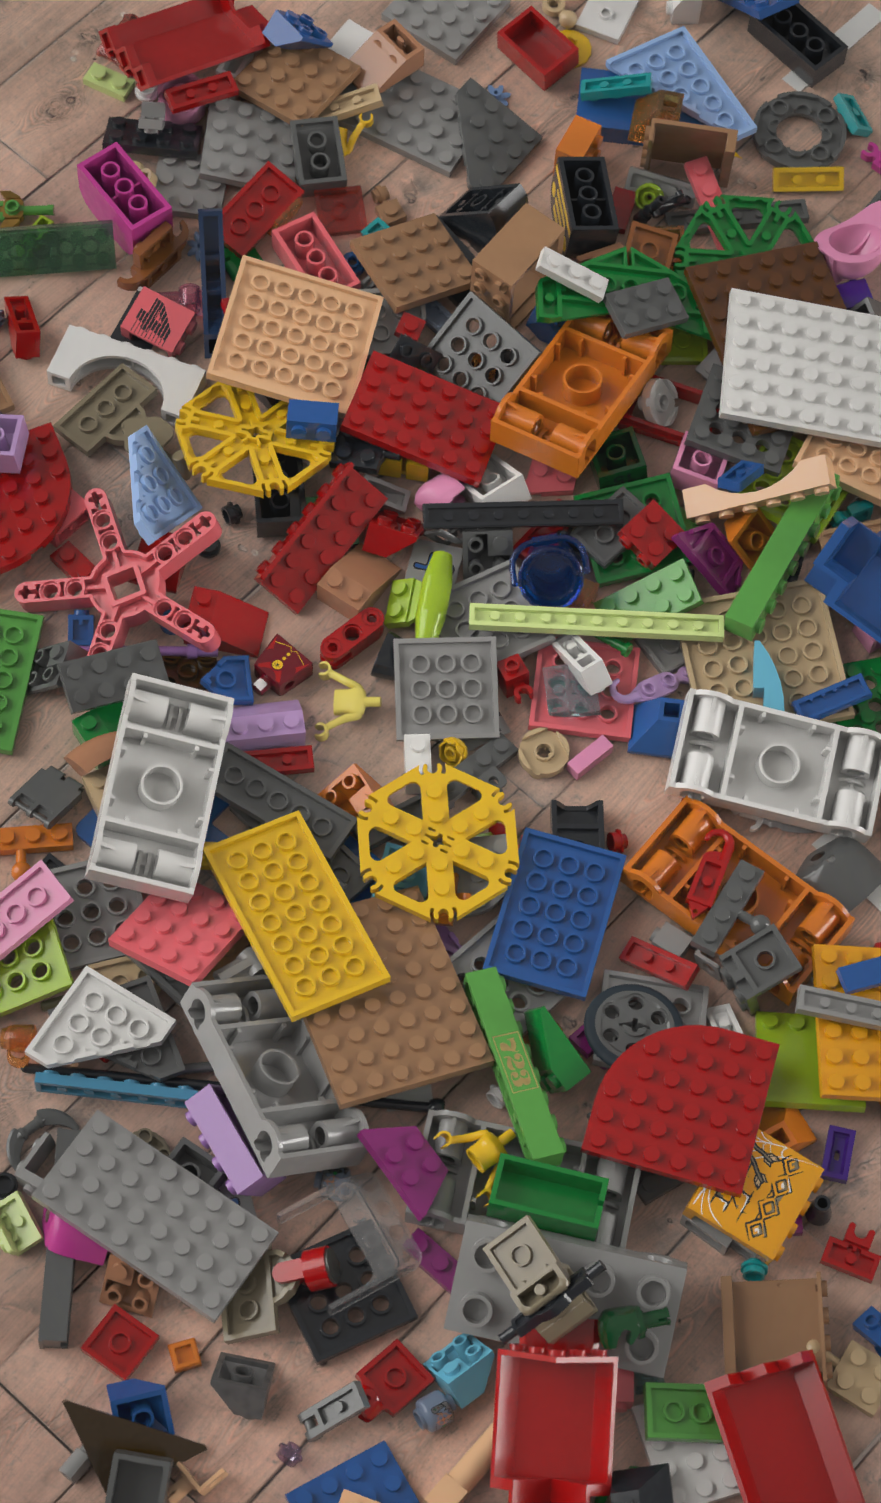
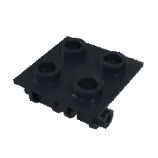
M401 334L389 357L432 374L442 353L413 340L407 334Z

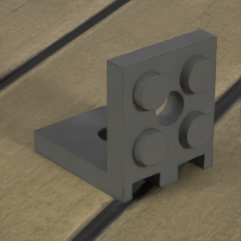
M774 923L719 956L722 965L719 971L723 982L729 990L734 988L733 993L737 1004L743 1012L748 1010L751 1017L756 1014V1011H760L757 1000L758 996L803 970ZM763 954H769L773 957V961L769 966H761L758 963V958Z

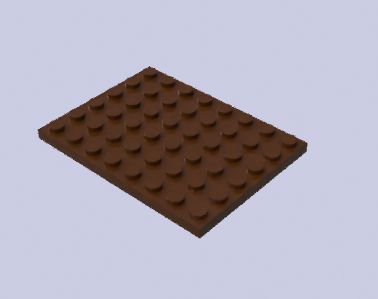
M817 241L685 268L683 273L722 366L724 363L729 293L732 288L847 310L825 258L818 249ZM747 423L752 436L782 430Z

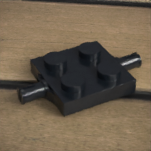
M339 431L329 466L335 469L340 463L344 465L345 463L352 462L354 464L353 468L357 472L378 475L380 467L386 458L400 461L402 456Z

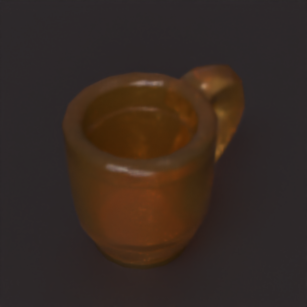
M13 1024L3 1027L1 1030L0 1046L6 1050L7 1061L15 1068H23L29 1063L30 1057L24 1055L22 1058H16L11 1052L25 1054L26 1048L37 1034L34 1024Z

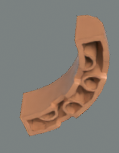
M117 731L94 737L74 748L63 758L82 777L99 764L111 759Z

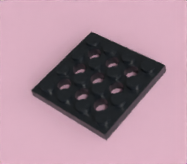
M371 1219L290 1255L293 1259L301 1258L304 1250L328 1245L334 1250L340 1266V1281L336 1287L312 1292L307 1285L300 1283L295 1295L287 1302L316 1365L418 1319V1315ZM354 1250H360L365 1254V1258L361 1262H353L349 1257L350 1253ZM366 1274H372L376 1277L377 1282L374 1286L367 1287L362 1284L361 1278ZM339 1286H348L352 1290L351 1295L347 1298H340L336 1294ZM322 1297L326 1300L327 1304L323 1309L317 1310L311 1306L312 1299ZM376 1299H385L389 1307L384 1311H377L373 1307V1302ZM359 1310L363 1313L364 1318L358 1323L351 1322L348 1319L349 1312ZM328 1321H333L338 1325V1331L334 1334H327L322 1329L323 1325Z

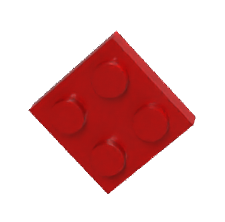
M114 1304L81 1346V1351L124 1381L131 1377L160 1337L157 1333Z

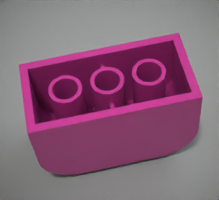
M117 142L77 164L79 189L85 203L127 254L132 255L135 245L140 241L143 242L150 235L151 231L158 228L163 222L167 221L173 226L171 205Z

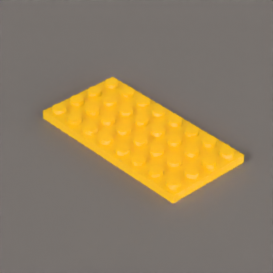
M299 810L203 848V855L291 1022L390 982V974Z

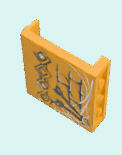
M758 1129L741 1197H734L698 1186L682 1214L689 1219H692L694 1216L700 1218L766 1259L764 1263L768 1266L773 1260L777 1262L785 1250V1247L782 1246L785 1238L790 1239L798 1227V1224L794 1222L799 1214L803 1216L811 1204L807 1200L811 1192L816 1194L824 1181L820 1178L824 1168Z

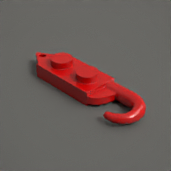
M713 829L704 838L706 841H709L713 836H720L724 839L725 844L722 852L709 851L703 854L685 901L689 906L691 920H695L712 908L734 851L735 841L733 836L724 829Z

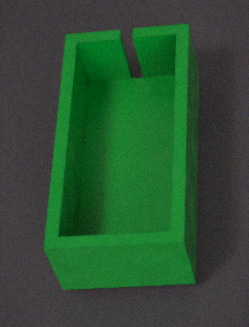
M501 1153L486 1216L517 1223L523 1217L529 1215L539 1229L595 1242L609 1179Z

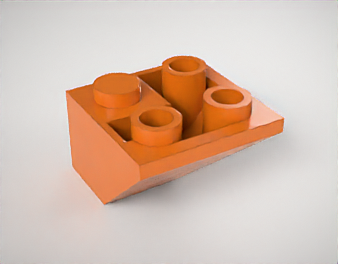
M354 763L317 795L357 818L360 810L366 813L371 811L370 808L364 806L365 800L368 799V795L382 788V786ZM388 797V803L391 806L395 807L390 798Z
M765 1107L763 1109L759 1129L796 1152L817 1142L816 1136L799 1109Z

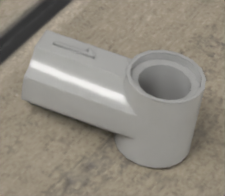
M252 946L243 950L236 957V960L213 972L215 980L266 975Z

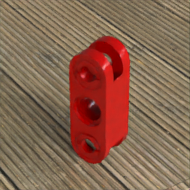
M368 607L324 638L320 645V662L327 661L331 665L332 670H337L380 639L384 632V614L378 608ZM348 637H356L357 639L351 641V640H348L347 638H348Z

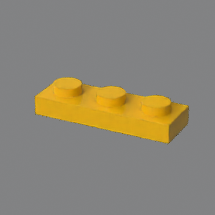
M772 167V191H844V167Z

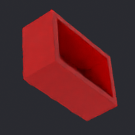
M532 5L497 32V48L544 91L579 64V48Z

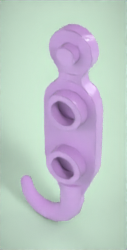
M683 666L678 669L676 674L662 672L641 681L627 695L617 692L616 685L620 682V679L616 678L612 681L613 684L610 685L609 691L615 701L621 704H632L670 695L677 690L679 683L689 684L686 667Z

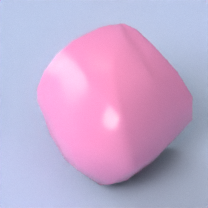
M441 473L419 487L415 494L414 504L422 510V505L428 503H464L466 500L460 493L465 490V487L457 479Z

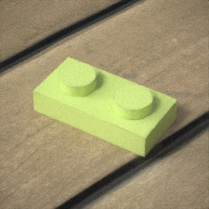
M96 62L92 64L83 77L84 85L122 102H125L136 86L134 79L128 78Z

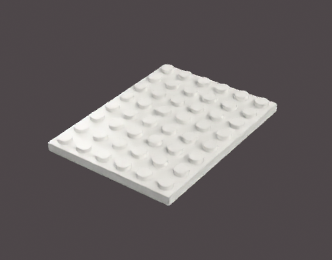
M732 288L729 293L719 418L881 448V316Z

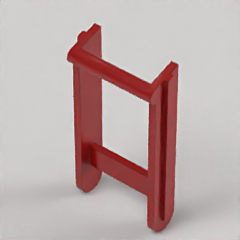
M653 375L652 378H651V379H653V378L666 379V378H663V377H660V376H657V375ZM670 380L677 390L678 398L699 404L703 393L702 390ZM638 397L617 424L618 429L633 426L636 433L675 446H680L685 434L632 416Z

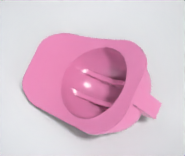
M881 201L867 206L847 221L821 231L815 237L814 242L817 241L818 249L825 258L835 284L845 279L854 280L864 277L881 263Z

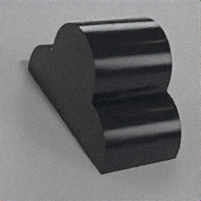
M521 183L471 187L439 217L455 235L467 239L472 248L479 253L524 204L528 203V196Z

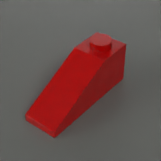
M4 297L11 347L15 358L29 360L40 357L41 331L29 297Z

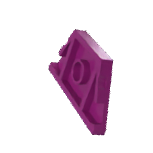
M713 522L680 532L671 537L719 595L737 592V588L741 587L743 561L730 545L728 539Z
M417 1126L362 1129L356 1136L417 1220L421 1221L426 1216L448 1172L447 1167Z

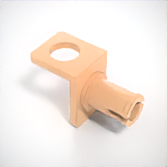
M178 1461L176 1465L182 1471V1477L168 1488V1501L170 1503H178L193 1489L205 1496L229 1474L221 1468L203 1485H200L186 1466Z

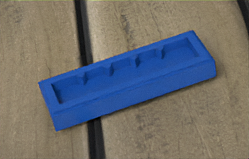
M859 673L791 702V707L797 715L820 720L872 698V693L863 675Z

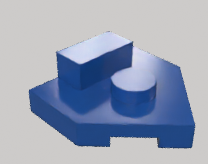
M249 655L223 656L216 666L200 681V684L211 693L235 698L233 706L253 705L254 703Z

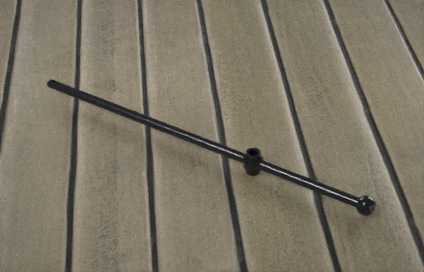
M23 1063L21 1065L22 1072L31 1074L53 1070L58 1072L59 1075L70 1076L72 1073H79L85 1075L86 1078L97 1079L99 1076L112 1078L113 1081L124 1082V1080L132 1079L140 1082V1084L151 1085V1083L158 1082L165 1084L167 1087L189 1086L194 1090H202L208 1084L221 1086L219 1081L174 1077L159 1082L138 1073L67 1066L46 1068L41 1064ZM380 1098L355 1106L428 1113L429 1109L435 1111L445 1110V1101L441 1098H432L429 1102Z

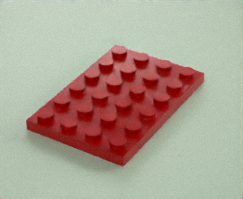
M373 350L339 430L478 488L496 444L490 440L491 419L495 415L499 402Z

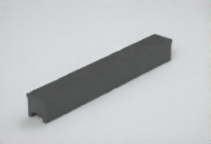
M57 1129L54 1165L81 1130ZM48 1247L46 1249L38 1343L40 1349H68L76 1259L56 1254L50 1251Z

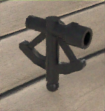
M678 190L675 192V195L667 199L659 195L650 204L640 209L633 216V221L646 224L650 221L651 217L656 219L673 208L690 204L691 197L688 195L684 196L682 190Z

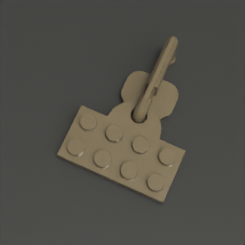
M121 363L53 425L55 432L88 457L95 453L105 442L116 446H124L126 452L129 453L128 437L146 425L162 448L174 437L173 427L158 416L147 417L143 409L158 395L157 388L124 363ZM182 450L176 451L173 456L165 451L185 481L189 480L191 472L188 470Z

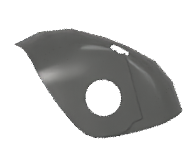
M847 836L838 837L809 854L800 866L796 876L818 892H824L836 898L850 912L881 884V861L855 839ZM825 852L818 860L811 861L816 854ZM831 856L835 857L833 862L827 861Z

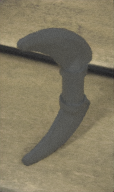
M39 1109L34 1119L23 1128H13L6 1144V1153L12 1168L16 1171L20 1163V1154L24 1142L31 1134L39 1128L48 1125H61L72 1130H79V1126L74 1119L57 1109Z

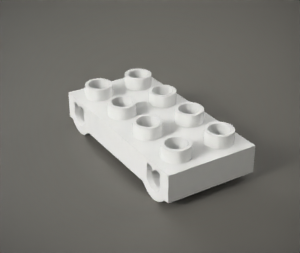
M132 673L126 688L85 879L189 903L194 895L201 868L203 847L225 742L231 724L235 698Z
M690 688L684 700L664 793L685 798L687 795L689 798L705 804L837 837L847 836L858 842L866 843L872 837L881 793V734L869 729L845 727L733 699L717 691Z

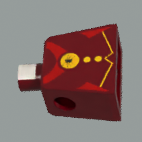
M277 633L254 664V674L258 679L252 684L253 691L257 695L262 696L271 689L278 696H283L313 675V663Z

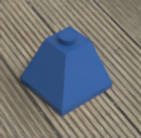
M135 1378L106 1385L112 1415L175 1434L165 1385Z

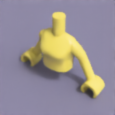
M327 661L319 663L320 669H328L324 673H318L321 680L332 678L351 689H335L333 711L335 716H341L326 724L319 722L315 725L316 730H324L323 733L314 735L315 739L320 742L328 739L329 730L341 724L361 719L366 707H381L382 704L381 697H366V691L362 685L333 671Z

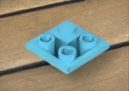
M463 1333L456 1336L442 1350L435 1352L430 1359L423 1363V1366L435 1378V1382L446 1395H451L455 1404L463 1409L485 1392L495 1354L493 1350L473 1335Z

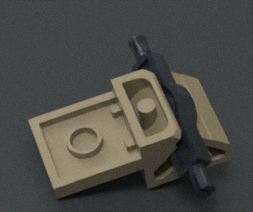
M526 1215L482 1248L510 1290L511 1294L509 1295L521 1312L511 1320L512 1325L498 1334V1338L504 1345L517 1335L522 1338L534 1328L548 1343L554 1344L599 1311L586 1290L594 1284L592 1279L607 1270L604 1263L598 1260L587 1270L582 1267L573 1273L568 1264L560 1262L531 1216Z

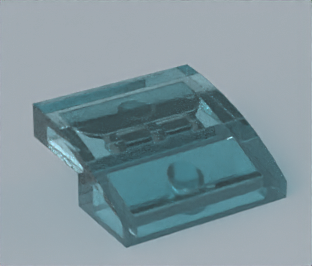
M568 664L542 668L549 716L584 717L601 715L598 693L591 696L571 673Z

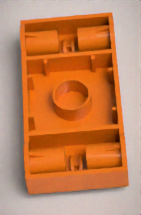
M610 315L566 321L514 391L507 393L499 403L495 415L491 419L490 440L578 479L644 389L647 382L671 352L673 330L664 328L622 339Z
M686 795L625 865L620 881L694 936L709 911L704 912L695 920H691L688 903H685L703 854L709 851L722 852L725 844L724 839L720 836H713L709 841H706L704 838L713 829L718 828L728 831L733 836L735 846L714 903L741 859L764 871L763 878L743 910L753 916H767L771 924H775L803 968L800 972L768 990L789 1006L797 997L800 984L807 985L813 977L812 946L814 944L840 945L850 933L855 918L849 914L848 910L836 898L824 892H818L722 822L718 814L708 805L691 799ZM737 919L717 953L722 955L755 935L751 931L750 925ZM763 954L758 958V963L761 966H769L773 961V957L769 954Z

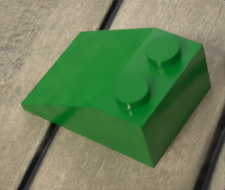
M123 702L92 709L71 720L73 734L80 745L99 735L117 731ZM110 760L96 766V770L110 765Z
M545 1006L528 1009L524 1012L533 1065L539 1071V1084L543 1090L549 1091L550 1094L566 1092L591 1073V1070Z

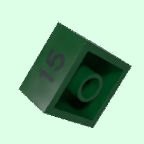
M633 426L611 432L589 463L599 490L648 478L647 465Z

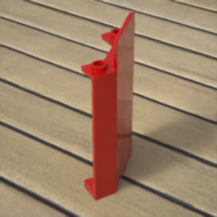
M190 0L116 26L107 27L98 32L107 56L110 59H117L120 63V70L128 78L133 77L138 82L136 87L140 91L271 46L268 38L262 33L268 24L265 17L253 5L236 10L234 0Z
M813 1349L801 1351L777 1361L765 1362L741 1372L726 1374L704 1383L744 1503H866Z

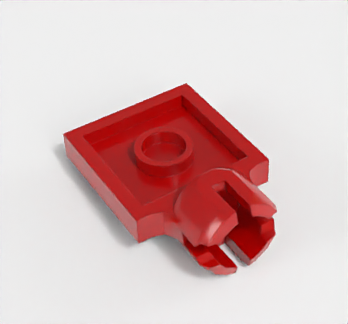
M398 1338L356 1373L355 1378L361 1382L371 1406L361 1412L358 1418L368 1423L382 1412H386L394 1418L434 1383L435 1378Z

